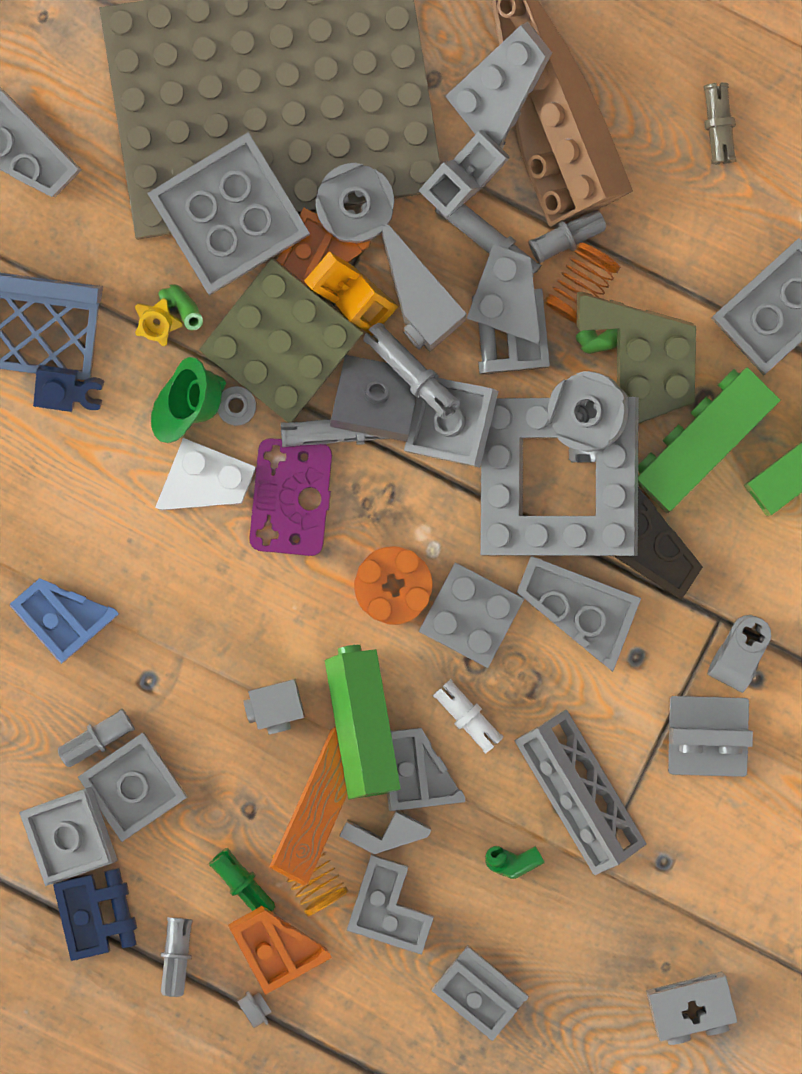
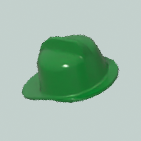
M188 357L182 360L174 375L161 390L154 402L151 413V427L154 436L160 442L172 443L179 440L193 423L204 422L213 418L221 404L222 392L226 386L225 379L205 370L203 363L198 358Z

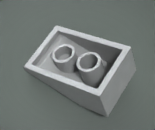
M387 224L382 228V240L403 321L406 325L404 327V334L418 350L425 346L431 352L465 322L466 312Z

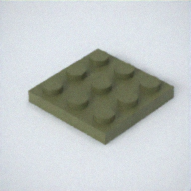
M271 258L199 351L289 423L294 421L363 335L364 331L349 322L336 308L311 290L310 287L277 260Z

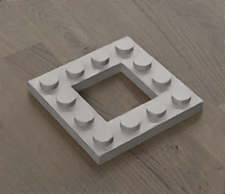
M627 397L628 420L620 437L608 448L596 450V516H523V438H557L547 414L550 398H498L481 462L480 555L638 556L639 398ZM591 400L587 406L581 405L579 408V413L584 415L583 422L588 423L590 418H595L597 415V410L594 409L595 403Z

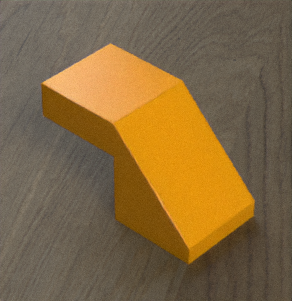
M330 251L304 280L311 290L335 303L349 322L371 335L374 334L369 329L377 323L384 324L398 308V305L358 269Z

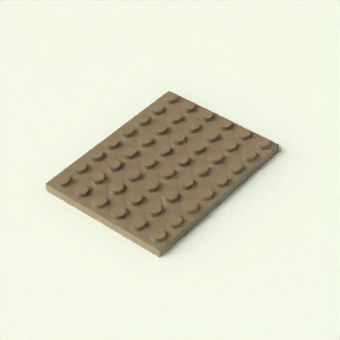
M142 0L99 7L134 231L137 240L172 234L147 194L148 192L247 132L251 135L298 214L301 213L303 207L312 212L316 211V197L323 179L330 171L343 164H363L382 173L392 187L394 199L421 195L418 190L440 167L414 0ZM350 193L347 195L349 202L344 204V207L364 204L366 199L364 196L358 198L355 193Z

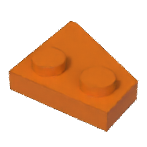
M264 906L228 924L265 995L332 958L324 946Z

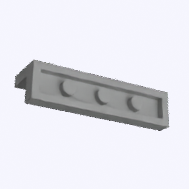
M567 709L514 740L594 876L619 865L646 845L645 840ZM560 724L567 736V746L561 744L552 731V728ZM576 760L582 762L585 766L587 780L581 778L575 769ZM596 794L601 795L607 803V813L601 812L596 805ZM616 828L622 829L630 842V845L625 849L621 847L615 837Z

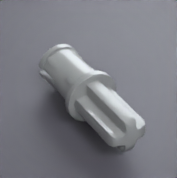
M594 210L567 224L563 221L560 222L558 228L529 240V246L536 261L542 263L544 260L567 249L571 251L576 250V245L604 232L606 223L602 214L598 210Z
M120 709L119 712L94 727L89 724L87 731L60 746L58 754L67 767H72L99 750L103 753L106 751L105 746L128 732L134 731L135 728L126 712Z
M167 917L165 952H161V957H164L161 993L169 997H181L184 994L187 959H192V955L188 954L193 920Z

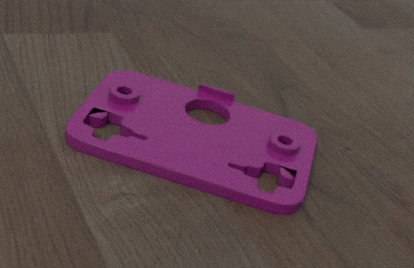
M272 438L265 439L260 443L249 536L250 544L255 550L315 556L322 551L326 514L330 508L331 498L329 484L332 451L326 444L298 445L282 448V439ZM273 445L280 446V452L286 454L287 458L286 461L279 462L273 476L271 462L264 459L265 452H271ZM304 453L308 455L306 461L301 460V455ZM306 488H315L321 495V503L314 510H305L299 503L300 493ZM268 515H271L270 523H272V529L279 531L278 539H272L270 545L265 546L263 545V539L257 537L256 533L258 529H264ZM294 536H299L300 541L298 543L293 542Z

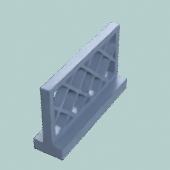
M0 272V298L6 299L15 311L0 323V337L11 350L0 359V369L36 374L39 365H46L52 359L59 368L67 369L57 355L75 343L84 355L83 370H78L77 379L86 380L91 378L99 302L102 299L103 286ZM14 300L26 301L27 303L19 308ZM34 303L44 304L54 316L38 330L23 313ZM53 305L64 306L66 308L62 310L60 313H58L56 309L53 307ZM72 308L89 310L88 326L75 335L62 316ZM19 316L32 335L15 347L2 328ZM58 321L71 340L54 352L40 333ZM87 333L86 344L84 346L79 340V338ZM34 338L38 340L49 354V357L39 365L29 364L19 352L22 347ZM14 354L19 362L6 360Z

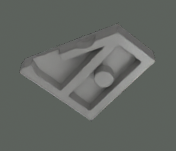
M493 244L467 319L538 344L540 334L531 258Z

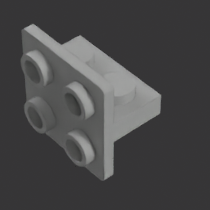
M672 696L670 698L668 772L672 775L746 776L748 747H753V731L748 730L749 700L747 698Z

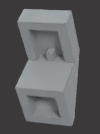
M483 130L478 131L453 160L443 162L418 191L447 218L481 190L509 160L510 156Z
M397 810L383 837L349 820L346 821L340 837L373 854H377L427 838L431 832V827Z

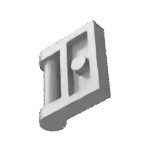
M542 288L534 289L540 334L538 344L507 333L509 358L497 359L495 328L478 323L482 361L478 362L479 374L550 367Z

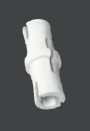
M450 679L442 687L453 699L442 688L433 697L456 719L454 724L458 729L463 727L486 754L494 746L484 736V733L494 744L500 742L504 736L480 713L482 708L477 703L473 705L453 683L454 681Z

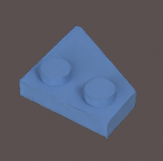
M40 578L10 603V607L60 664L64 663L119 615L114 608L88 600L82 595L61 589L57 585Z

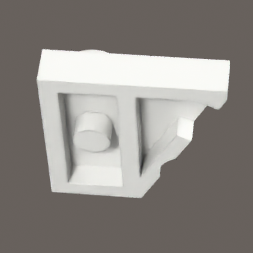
M183 438L155 508L169 510L242 504L256 467Z

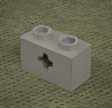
M723 972L646 990L657 1037L660 1041L667 1040L668 1045L690 1041V1034L705 1030L707 1035L721 1034L730 1030L729 1024L737 1023L727 978ZM694 1001L698 1007H703V1009L696 1011L697 1017L691 1019L687 1013L682 1014V1011L688 1009V1002Z

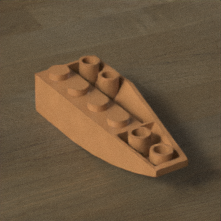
M491 0L499 44L508 38L520 25L529 22L552 51V55L533 91L528 94L519 112L521 114L515 124L520 154L549 227L602 208L633 192L605 119L588 83L539 1Z

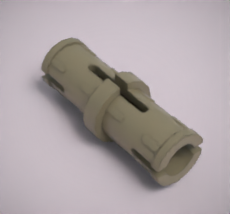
M724 82L719 83L720 86H717V83L704 86L708 120L704 121L705 130H709L712 155L711 164L718 165L722 161L723 164L736 162L732 128L736 126L735 117H731L729 84Z

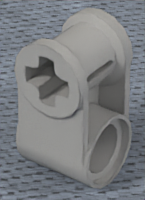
M744 615L738 618L733 624L726 640L714 656L707 675L743 693L753 679L759 661L770 643L771 629L768 623L753 615ZM756 623V631L760 633V637L757 641L750 639L746 644L747 636L742 633L745 626L752 628Z

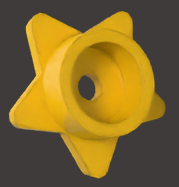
M162 298L154 306L141 303L135 305L140 318L135 334L157 341L163 347L167 345L169 332L181 328L183 325L182 320L170 314L166 298ZM154 319H159L160 324H155Z

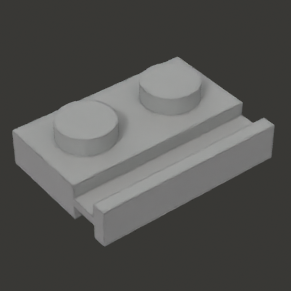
M468 945L431 989L432 992L492 1041L529 997L528 994Z

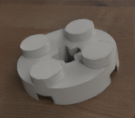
M348 163L334 168L323 179L316 197L317 215L324 229L339 241L351 243L370 241L382 233V228L392 220L394 208L393 190L386 177L376 169L374 170L363 164ZM350 193H355L358 198L365 197L366 203L362 205L361 213L355 214L353 210L347 211L344 208V204L349 202L347 195Z
M591 371L576 373L577 375H573L567 380L560 382L553 390L547 408L549 422L552 423L557 438L564 445L572 449L586 452L605 449L612 445L620 437L627 424V394L620 389L613 379ZM591 400L595 403L594 409L597 410V415L595 418H590L588 423L583 422L584 415L579 413V408L581 405L587 406Z

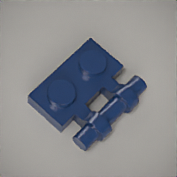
M120 868L104 871L107 887L96 889L93 874L53 884L71 961L110 952L107 936L119 934L122 948L137 945L134 930L137 929L135 917L130 916L126 899L129 890L127 882L123 883ZM111 899L115 921L104 924L100 901Z

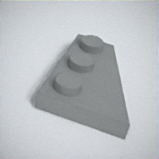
M529 22L520 25L445 97L474 134L483 130L503 149L506 143L504 140L511 127L516 124L521 114L519 111L528 94L533 91L552 55V51Z
M530 556L517 593L613 672L641 598Z

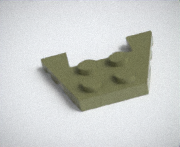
M577 292V328L579 330L617 329V384L627 394V397L639 398L638 424L695 403L696 326L692 322L649 310H640L614 300L601 299L586 292Z

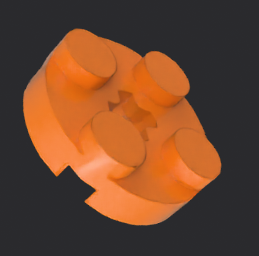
M396 546L384 547L369 554L360 564L354 581L355 596L362 610L374 620L390 625L403 624L416 618L428 605L433 586L431 573L426 563L413 551ZM394 574L397 580H404L405 587L399 589L400 596L392 597L390 591L383 592L382 585L387 583L388 575Z

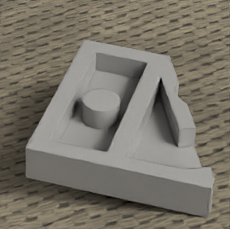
M422 728L391 731L401 790L387 793L389 811L465 802L463 792L454 783L447 772V767L431 747V742Z

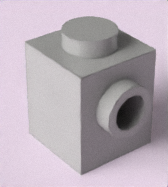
M296 679L248 691L250 699L244 700L249 723L256 722L258 730L267 728L268 735L291 729L290 721L305 717Z

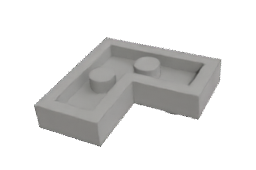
M371 854L347 931L422 955L434 916L397 904L408 871L407 865Z

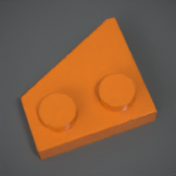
M303 207L299 216L310 235L281 252L277 261L306 284L304 280L329 251L349 263L367 250L371 241L363 243L341 242L324 229L316 213Z

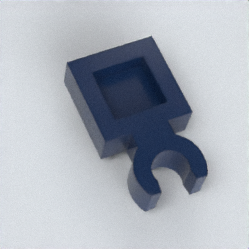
M39 365L36 370L33 407L72 412L75 402H80L88 410H99L102 400L91 398L88 390H102L104 380L91 377L84 382L77 381L78 370Z

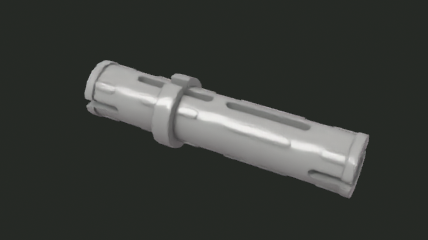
M465 204L447 218L436 208V213L442 215L489 254L493 244L528 256L514 245L516 240L511 236L508 238L503 236ZM531 258L532 273L534 274L538 272L542 265Z
M382 323L373 325L369 331L374 336L366 333L363 338L364 342L369 344L411 386L410 392L415 397H422L442 419L451 416L455 411L450 406L452 405L457 409L460 405V400L454 397L438 381L439 375L434 370H427Z
M331 419L281 422L282 448L355 441L357 445H362L368 440L390 439L330 427Z

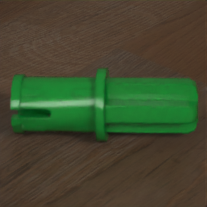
M229 848L223 849L209 862V866L230 887V894L232 896L237 894L252 911L261 906H264L271 912L275 909L274 902L254 880L256 874L254 872L249 873L231 853Z

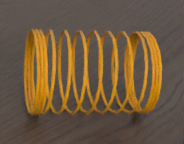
M328 860V861H326L325 863L319 865L318 867H316V868L314 869L313 872H315L316 870H318V869L321 868L322 866L326 865V864L329 863L331 860ZM335 867L310 880L309 884L295 895V897H301L310 893L300 902V905L313 901L304 910L307 916L317 913L348 893L349 890L346 887H342L324 897L344 884L342 882L319 896L303 902L317 890L339 877L337 875L323 884L298 895L312 883L334 870ZM288 878L286 882H292L294 880H290V878ZM296 882V883L291 887V890L298 889V888L302 887L303 885H300V886L295 887V886L298 884V882Z

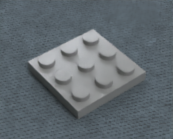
M249 132L147 193L209 296L310 235Z

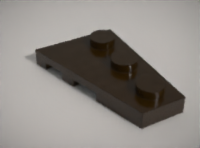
M638 487V556L613 557L682 600L703 566Z

